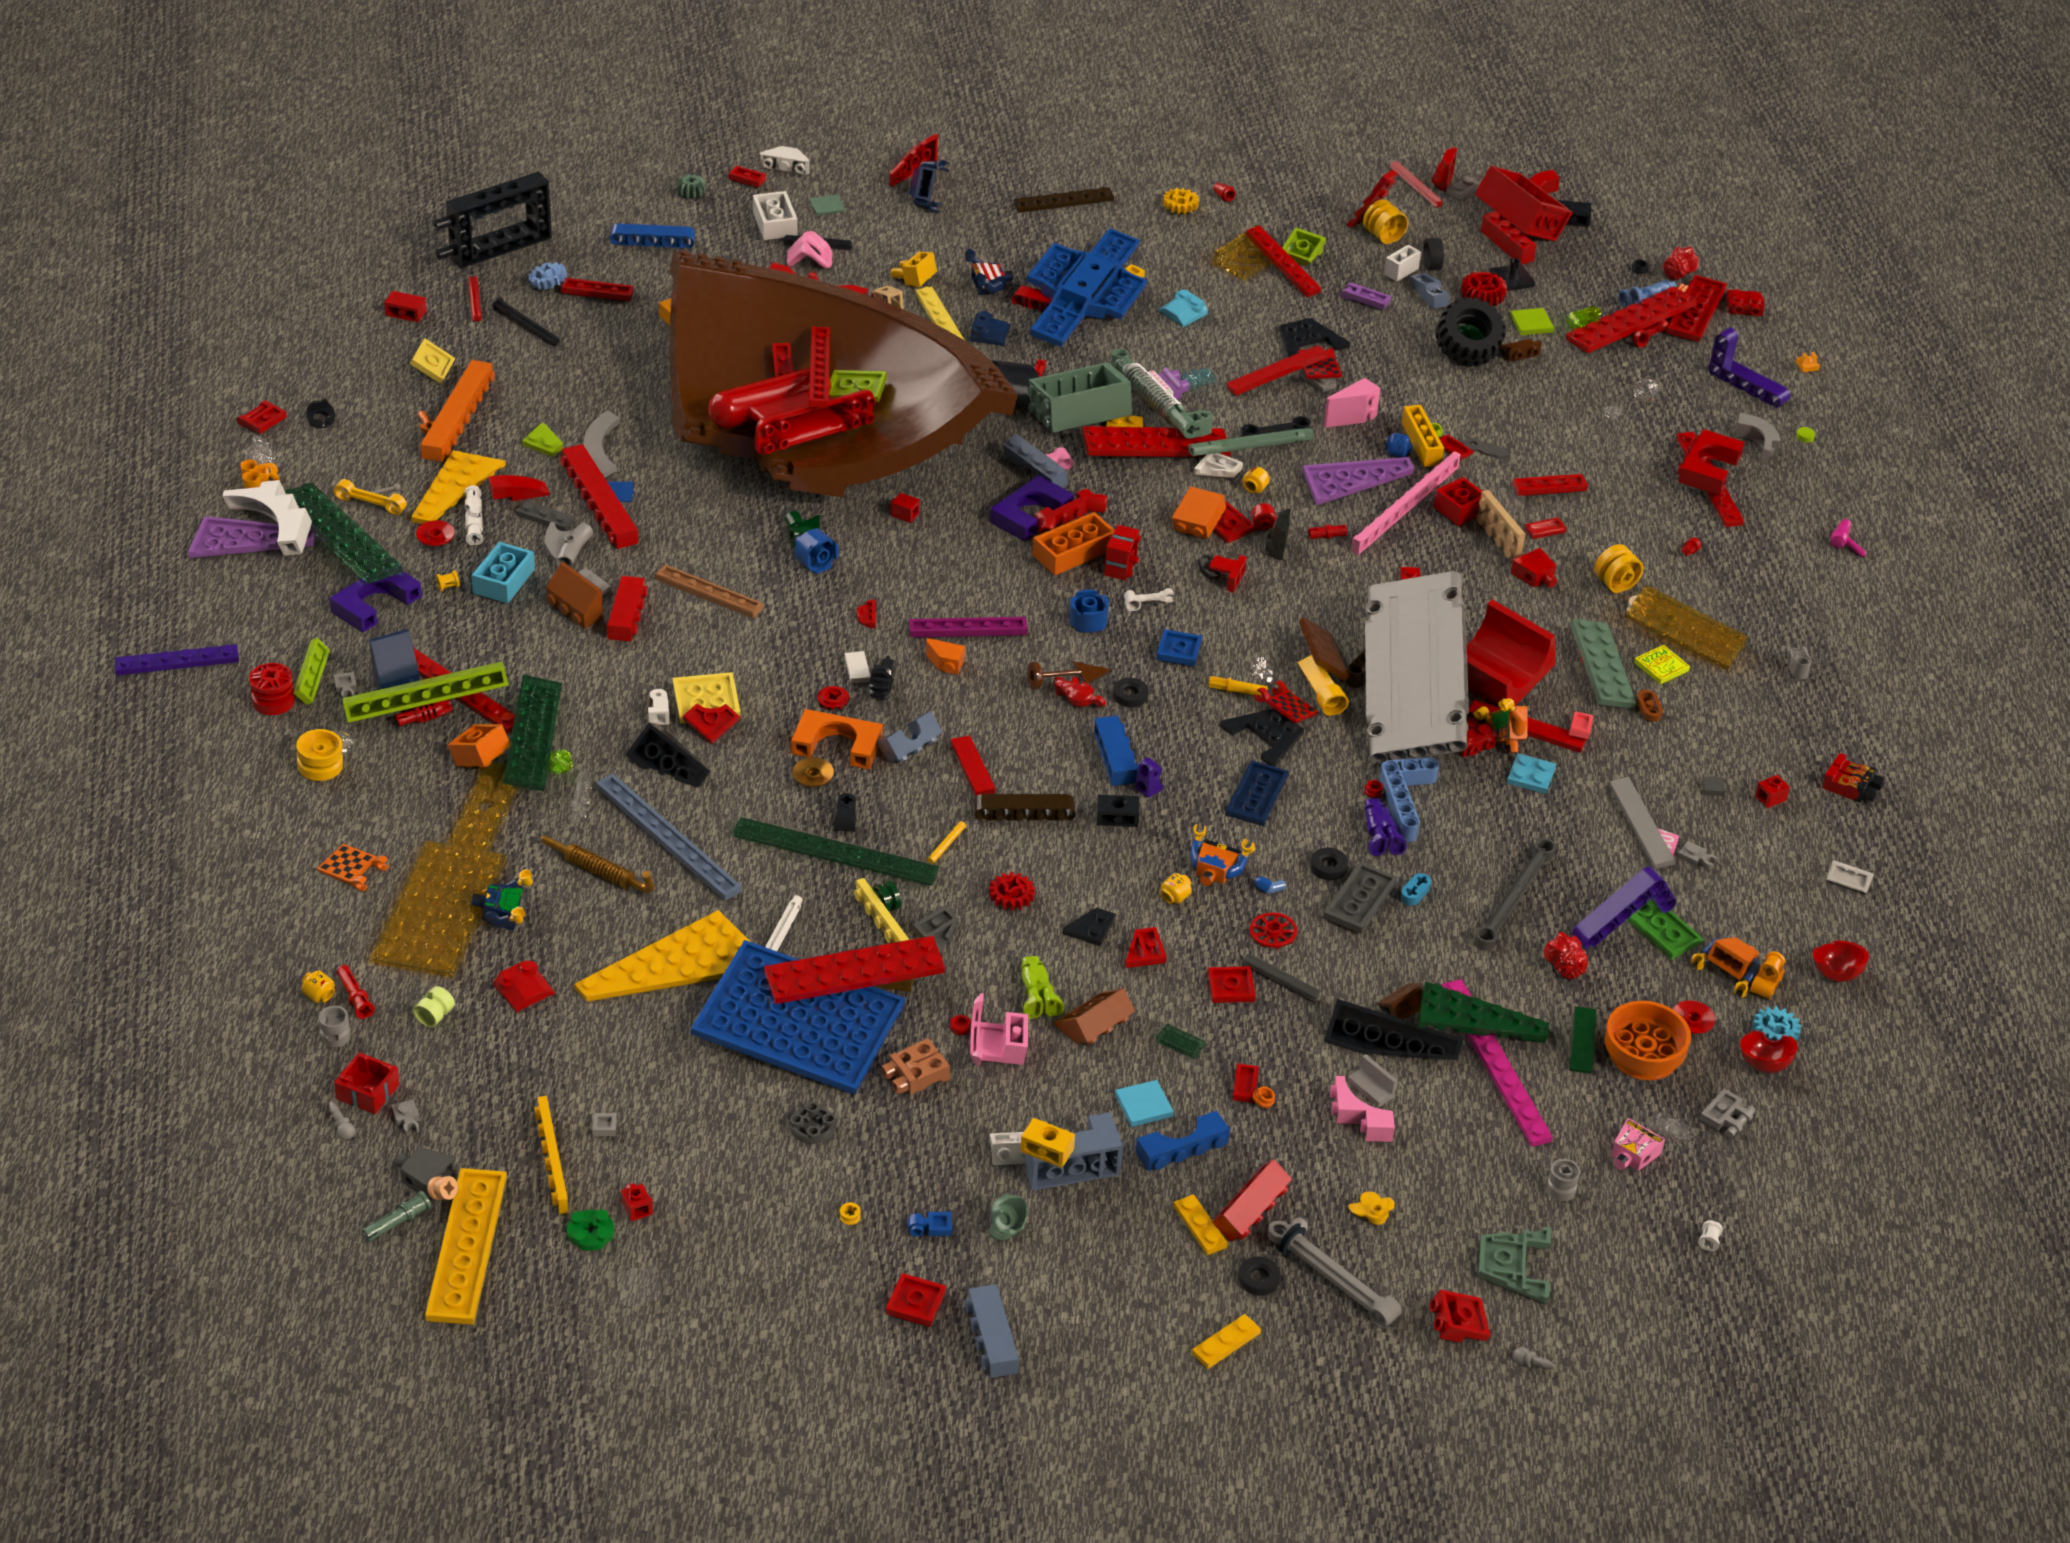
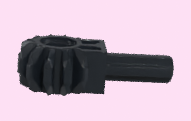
M890 656L882 659L881 666L875 665L872 670L869 691L872 699L888 700L890 698L894 663Z

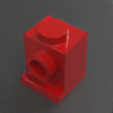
M631 1183L624 1190H621V1202L630 1221L653 1215V1202L643 1184L636 1185Z

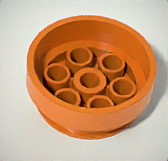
M1633 1001L1619 1006L1611 1013L1607 1022L1604 1041L1611 1061L1620 1071L1637 1079L1657 1080L1670 1075L1684 1062L1691 1042V1032L1683 1017L1673 1009L1656 1002Z

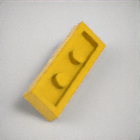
M1194 1194L1174 1201V1209L1206 1255L1228 1247V1242L1212 1223V1219Z
M1244 1314L1193 1348L1192 1355L1209 1369L1259 1335L1261 1328Z

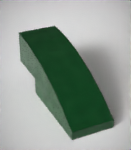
M1577 1006L1574 1008L1570 1039L1569 1071L1592 1073L1597 1009Z

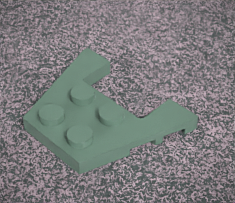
M1544 1227L1542 1231L1535 1232L1527 1229L1524 1230V1233L1518 1234L1503 1232L1481 1235L1478 1277L1548 1304L1550 1281L1526 1278L1525 1268L1526 1247L1550 1249L1551 1227Z

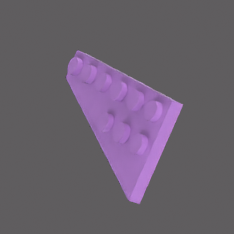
M1409 457L1305 465L1302 472L1315 504L1319 505L1411 475L1414 472V467Z
M204 516L190 546L188 556L189 558L278 550L280 549L277 542L279 524ZM310 528L304 547L314 546L318 536V528Z

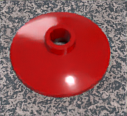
M441 520L425 522L416 530L418 541L428 546L444 545L450 542L455 535L453 526Z
M1692 1000L1682 1001L1673 1008L1686 1021L1692 1034L1706 1033L1715 1025L1716 1018L1714 1012L1701 1002Z

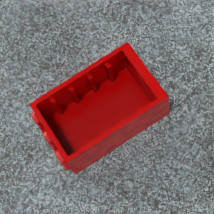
M1492 165L1486 171L1482 182L1474 194L1525 234L1552 241L1558 239L1573 213L1523 174Z

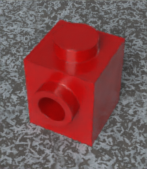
M900 492L896 498L891 500V516L911 523L920 514V499Z
M1778 775L1758 782L1755 797L1767 808H1770L1787 800L1790 786Z

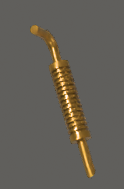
M543 835L541 837L545 845L564 853L566 861L625 890L631 886L643 893H651L655 889V884L649 871L642 873L643 883L635 879L634 872L577 844L572 843L566 846L548 836Z

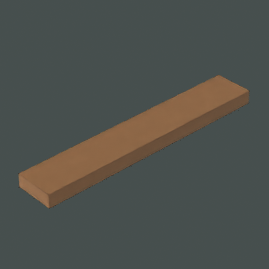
M664 565L655 573V580L751 618H754L764 608V603L668 565Z

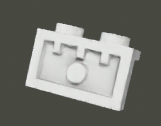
M1024 1132L990 1134L993 1165L1025 1164L1026 1154L1020 1152L1021 1136Z

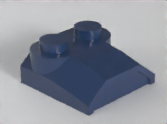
M981 311L976 314L973 321L970 341L1005 346L1011 324L994 319L992 314L987 311Z

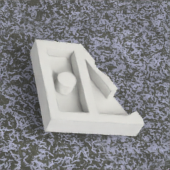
M1220 453L1207 454L1194 468V474L1234 478L1242 470L1243 462Z

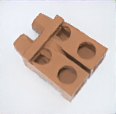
M929 1038L900 1051L898 1054H891L890 1062L881 1066L882 1075L886 1080L897 1077V1079L892 1080V1087L896 1094L908 1091L912 1095L916 1091H921L935 1082L941 1081L943 1083L950 1080V1065L938 1053L937 1048Z

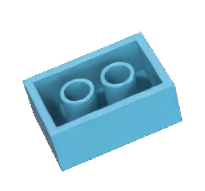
M498 542L472 574L473 593L509 603L535 570L534 552Z

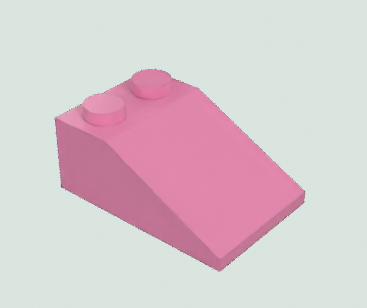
M1364 378L1327 397L1323 426L1334 427L1364 423L1370 419L1373 420L1378 413L1380 387Z

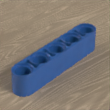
M618 223L612 226L610 242L613 245L692 248L695 240L694 229L685 226Z

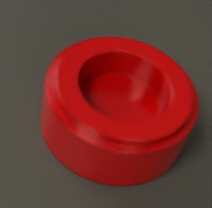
M964 1015L954 1016L950 1020L951 1032L956 1035L968 1034L971 1031V1019Z

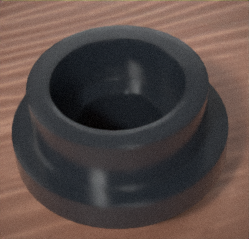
M1636 260L1632 264L1631 269L1635 273L1645 274L1648 272L1649 267L1646 261Z

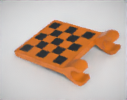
M342 844L317 868V871L348 883L364 892L368 888V885L364 884L367 879L361 875L371 865L382 871L387 870L389 865L385 864L388 860L386 856H374Z

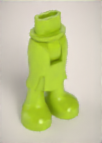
M1037 956L1024 957L1022 959L1023 964L1021 965L1022 980L1026 987V995H1028V999L1023 1006L1024 1014H1028V1019L1038 1018L1041 1016L1045 1006L1047 1016H1060L1064 1012V1004L1059 996L1054 993V988L1049 982L1048 972L1043 962L1039 961Z

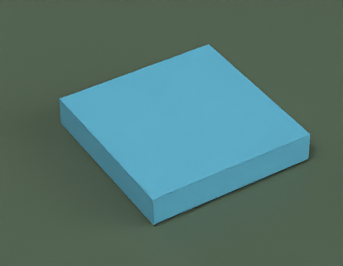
M1157 1080L1115 1090V1096L1131 1127L1173 1117L1174 1111Z

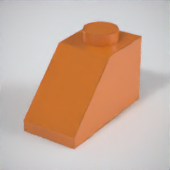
M927 638L926 655L939 671L958 675L965 660V646Z

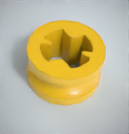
M851 1202L843 1204L840 1208V1220L842 1223L847 1225L858 1223L861 1218L860 1207ZM846 1212H851V1214L854 1213V1215L849 1216V1213L846 1215Z

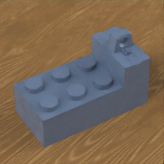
M1111 1112L1088 1116L1087 1131L1074 1133V1150L1063 1168L1026 1154L1025 1172L1032 1191L1120 1175L1123 1144Z

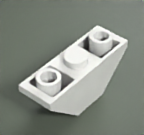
M780 146L760 153V167L809 175V159L797 148Z

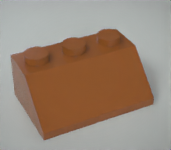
M560 563L546 586V600L550 606L556 607L562 615H567L576 625L579 624L586 629L603 619L602 590L566 563Z
M1124 988L1104 991L1081 1004L1053 1024L1076 1044L1085 1043L1089 1045L1098 1040V1035L1111 1032L1115 1024H1122L1129 1020V1015L1134 1013L1135 1009Z

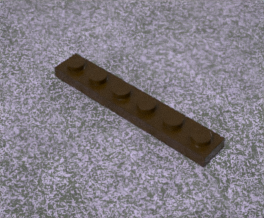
M1101 187L1098 189L1013 199V204L1017 212L1021 213L1114 201V195L1109 187Z

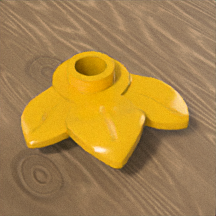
M1366 1191L1361 1194L1360 1202L1349 1204L1348 1208L1354 1215L1367 1217L1371 1224L1380 1225L1386 1222L1389 1211L1394 1209L1395 1203L1389 1197L1381 1199L1377 1193Z

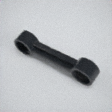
M1297 416L1290 423L1257 427L1253 424H1247L1242 427L1241 437L1310 428V420L1304 416Z

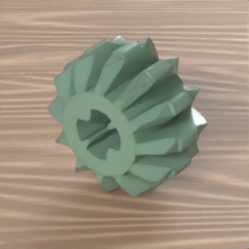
M695 174L683 175L677 182L678 194L681 195V198L687 197V200L689 198L695 200V197L701 198V195L705 193L704 179Z

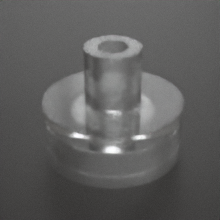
M338 731L336 734L340 736L343 744L342 753H345L353 746V740L349 733Z

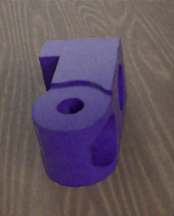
M1146 758L1140 763L1136 780V789L1147 798L1163 790V784L1160 783L1159 778L1162 774V768L1151 758Z

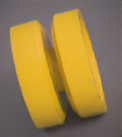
M1622 544L1606 549L1598 557L1594 566L1595 575L1613 593L1623 592L1634 587L1643 575L1644 570L1643 563Z
M315 729L307 731L299 737L296 745L297 769L302 776L314 781H325L334 778L343 769V744L339 735L326 729Z

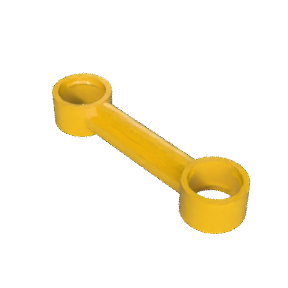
M346 479L340 480L334 487V494L338 499L348 501L350 498L366 501L385 507L387 512L400 515L407 506L406 500L399 494L394 493L390 497L355 488L354 484Z

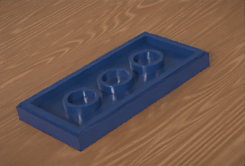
M1251 760L1225 811V815L1265 826L1289 776V771Z

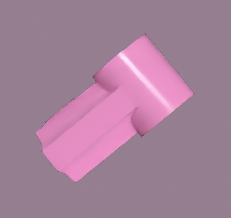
M1063 447L1055 449L1053 453L1045 454L1067 470L1073 466L1072 458Z

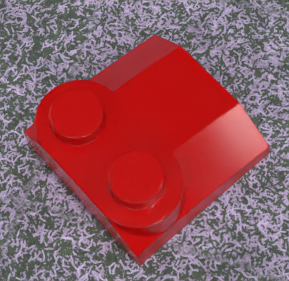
M1457 147L1445 151L1440 164L1437 165L1436 173L1432 176L1434 187L1441 191L1447 190L1454 175Z
M529 960L522 961L501 971L493 981L496 990L517 1013L555 994L547 981L538 972V965Z

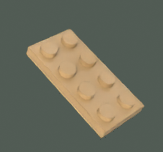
M1489 490L1482 491L1477 522L1484 527L1487 535L1494 539L1497 547L1504 551L1505 556L1513 562V559L1522 556L1525 533Z

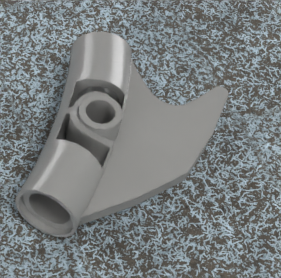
M550 522L545 534L544 545L556 561L558 567L560 563L564 562L572 568L581 548L593 535V530L587 523H580L574 529L559 531L555 523Z

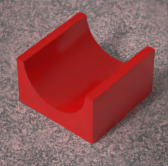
M1493 599L1487 603L1484 620L1475 636L1466 645L1468 691L1498 708V702L1508 698L1512 699L1514 706H1516L1555 666V635Z

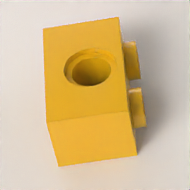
M1033 1118L1021 1136L1020 1152L1063 1168L1074 1150L1075 1134Z

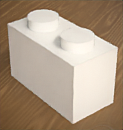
M1407 245L1386 257L1384 275L1397 282L1418 270L1421 251Z

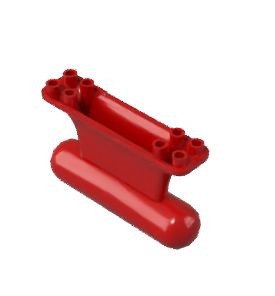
M809 367L718 392L709 401L708 413L709 418L714 424L722 428H731L755 421L757 423L755 450L760 454H770L774 451L786 449L789 446L837 432L856 429L866 424H872L875 418L873 406L876 399L869 390H861L837 398L830 397L829 394L832 386L829 377L828 408L814 409L809 407Z

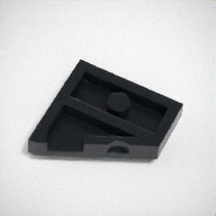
M1095 908L1065 926L1062 934L1101 946L1116 919V913Z

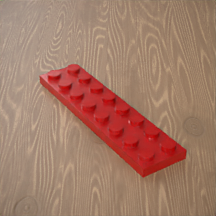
M1670 287L1667 290L1656 293L1654 296L1642 299L1639 304L1629 305L1583 327L1574 329L1566 334V339L1583 351L1590 353L1631 335L1637 330L1649 327L1696 306L1697 299L1677 287Z
M1083 426L1081 431L1088 456L1205 457L1207 454L1192 456L1188 451L1189 444L1227 439L1224 428H1212L1210 434L1195 438H1186L1178 429L1166 427ZM1231 451L1221 452L1220 454L1230 457Z
M934 936L768 965L764 966V973L774 1003L780 1004L945 973V965Z

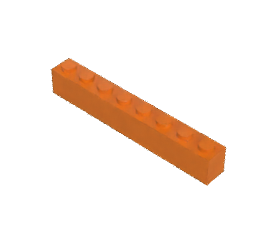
M471 360L421 442L422 458L443 462L446 456L450 455L453 445H456L459 434L462 435L465 424L469 423L471 414L475 413L477 404L481 403L484 392L488 391L490 382H493L495 379L492 363Z

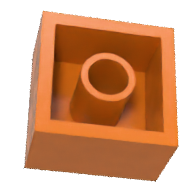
M474 724L447 744L456 766H466L467 768L480 766V768L489 766L493 759L503 755L511 744L502 724Z

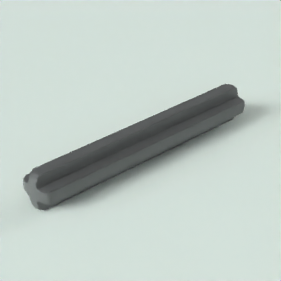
M1252 954L1245 956L1243 961L1245 966H1250L1251 969L1312 1001H1316L1319 997V989Z

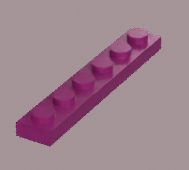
M1026 617L909 619L910 637L1027 635Z

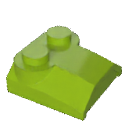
M1295 227L1282 248L1297 263L1308 265L1312 263L1316 256L1323 253L1326 238Z

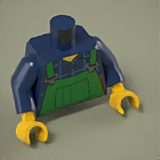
M525 869L520 872V879L516 878L499 885L490 884L486 895L473 893L471 906L483 908L481 919L490 923L495 928L503 927L514 930L515 925L521 924L523 922L522 917L526 916L523 908L520 907L524 888L522 885L526 887L532 885V873L530 870Z

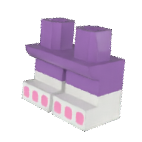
M1166 367L1158 374L1154 370L1149 372L1176 400L1182 398V393L1189 391V382L1186 379L1180 381L1181 375L1177 370L1170 371Z

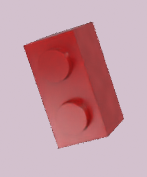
M392 291L384 302L385 316L419 323L427 312L426 297Z

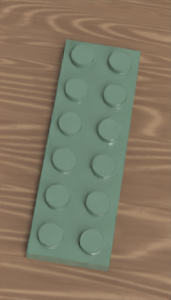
M1572 619L1570 626L1597 703L1607 706L1634 708L1637 703L1608 623Z

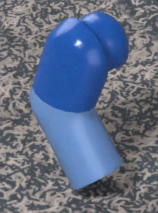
M1263 876L1254 879V886L1266 894L1286 889L1284 880L1272 882Z

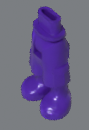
M1367 799L1364 810L1366 828L1369 835L1373 837L1368 845L1371 855H1382L1386 851L1387 845L1393 855L1404 853L1407 849L1406 840L1401 834L1397 833L1398 826L1394 818L1391 817L1390 811L1384 803H1381L1380 799Z

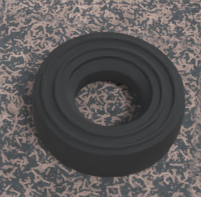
M1123 678L1118 680L1113 687V698L1122 706L1138 707L1143 705L1148 699V686L1140 679ZM1126 689L1136 690L1138 694L1127 695L1123 693V691Z
M1330 847L1320 848L1313 853L1310 867L1312 872L1321 879L1337 880L1346 874L1348 858L1338 849ZM1330 860L1337 863V866L1326 867L1321 862Z
M1262 1256L1246 1259L1239 1268V1284L1250 1294L1268 1295L1273 1293L1280 1284V1269L1269 1258ZM1261 1270L1268 1275V1279L1263 1282L1255 1281L1251 1278L1250 1274L1253 1271Z

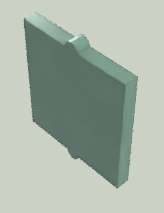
M838 195L809 198L812 204L811 208L814 209L816 215L845 212L843 201L840 200Z

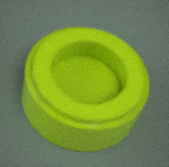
M1801 427L1797 430L1796 438L1799 441L1809 443L1814 440L1815 432L1811 428Z

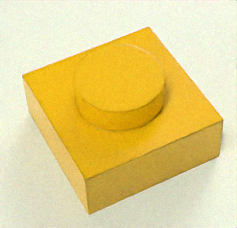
M1133 264L1124 268L1141 278L1145 276V270Z

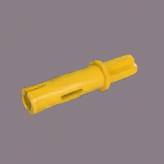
M1210 676L1208 683L1210 688L1226 690V693L1230 691L1252 696H1261V693L1257 691L1258 688L1268 689V686L1231 680V677L1226 679Z

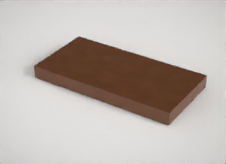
M1302 617L1299 620V624L1315 664L1341 680L1346 681L1349 674L1332 634Z

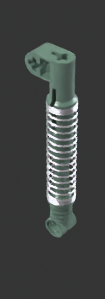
M1116 349L1112 351L1111 365L1131 381V388L1168 424L1173 425L1186 438L1204 436L1212 432L1213 414L1211 412L1200 410L1186 413L1185 408L1139 363L1133 362L1129 358L1127 350Z

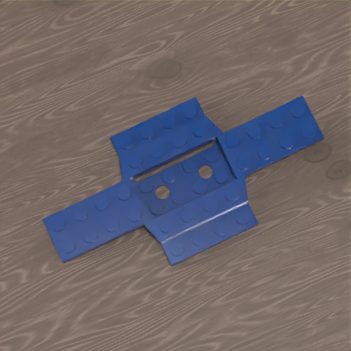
M1109 228L1091 252L1069 249L1053 243L1027 275L1026 282L1041 287V294L1052 299L1050 305L1030 329L1029 335L1062 347L1086 315L1104 319L1108 314L1113 318L1121 320L1147 286L1148 280L1136 276L1123 268L1138 248L1140 240ZM1106 277H1109L1092 299L1091 296L1094 294V292L1097 290L1100 284L1104 281ZM1082 283V284H1085L1086 286H1085V287H1081V286H1079V285Z

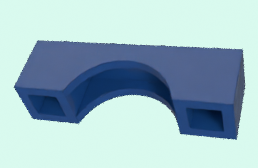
M1216 1110L1197 1117L1196 1129L1187 1137L1169 1138L1159 1132H1154L1137 1138L1135 1153L1148 1171L1159 1170L1170 1163L1182 1162L1187 1157L1202 1155L1207 1150L1223 1147L1228 1143L1230 1128Z

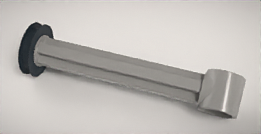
M1301 1224L1293 1225L1282 1237L1278 1245L1279 1252H1283L1284 1256L1294 1252L1367 1309L1370 1320L1381 1329L1389 1326L1401 1315L1402 1308L1395 1298L1391 1296L1380 1297L1305 1239L1306 1228L1301 1227Z

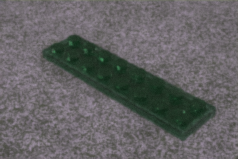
M522 675L503 783L544 792L562 683Z

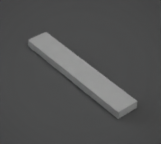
M1625 777L1610 781L1609 786L1654 869L1674 865V857L1630 778Z

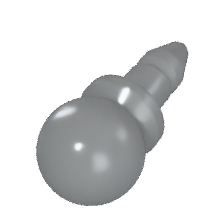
M329 1102L330 1112L335 1120L334 1127L337 1128L338 1137L341 1139L352 1138L355 1135V1127L349 1123L348 1117H343L335 1103Z
M1525 1347L1516 1348L1512 1354L1513 1361L1519 1365H1526L1529 1368L1535 1365L1544 1369L1555 1367L1551 1361L1538 1357L1536 1352L1529 1351Z

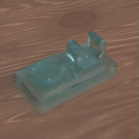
M1208 367L1197 371L1191 369L1190 374L1186 371L1183 372L1180 381L1186 379L1189 382V390L1216 382L1217 376Z

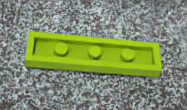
M317 637L310 641L293 692L307 705L314 701L330 649Z

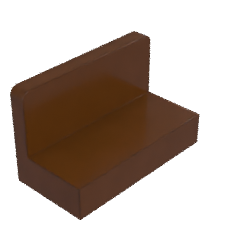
M1408 983L1377 1004L1379 1007H1388L1392 1016L1405 1020L1420 1010L1424 984Z

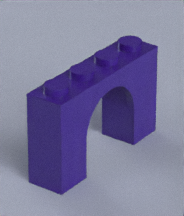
M1038 475L1000 503L994 505L990 510V523L1025 542L1037 533V519L1023 512L1020 508L1028 505H1039L1055 510L1073 501V493Z
M388 562L330 597L331 612L363 633L378 624L376 609L362 601L364 598L372 594L384 593L392 595L404 604L409 605L422 597L421 582Z

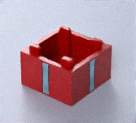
M1117 525L1106 547L1104 576L1125 581L1128 577H1132L1133 571L1131 570L1134 564L1140 560L1137 557L1138 543L1142 537L1139 535V529Z
M360 1052L334 1081L336 1100L375 1115L400 1085L398 1067Z

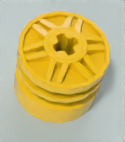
M1384 199L1374 202L1366 210L1363 218L1364 227L1384 244H1390L1401 239L1408 228L1409 222L1406 215L1388 200Z

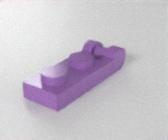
M1348 283L1340 293L1343 299H1352L1384 310L1389 305L1392 297L1354 283Z

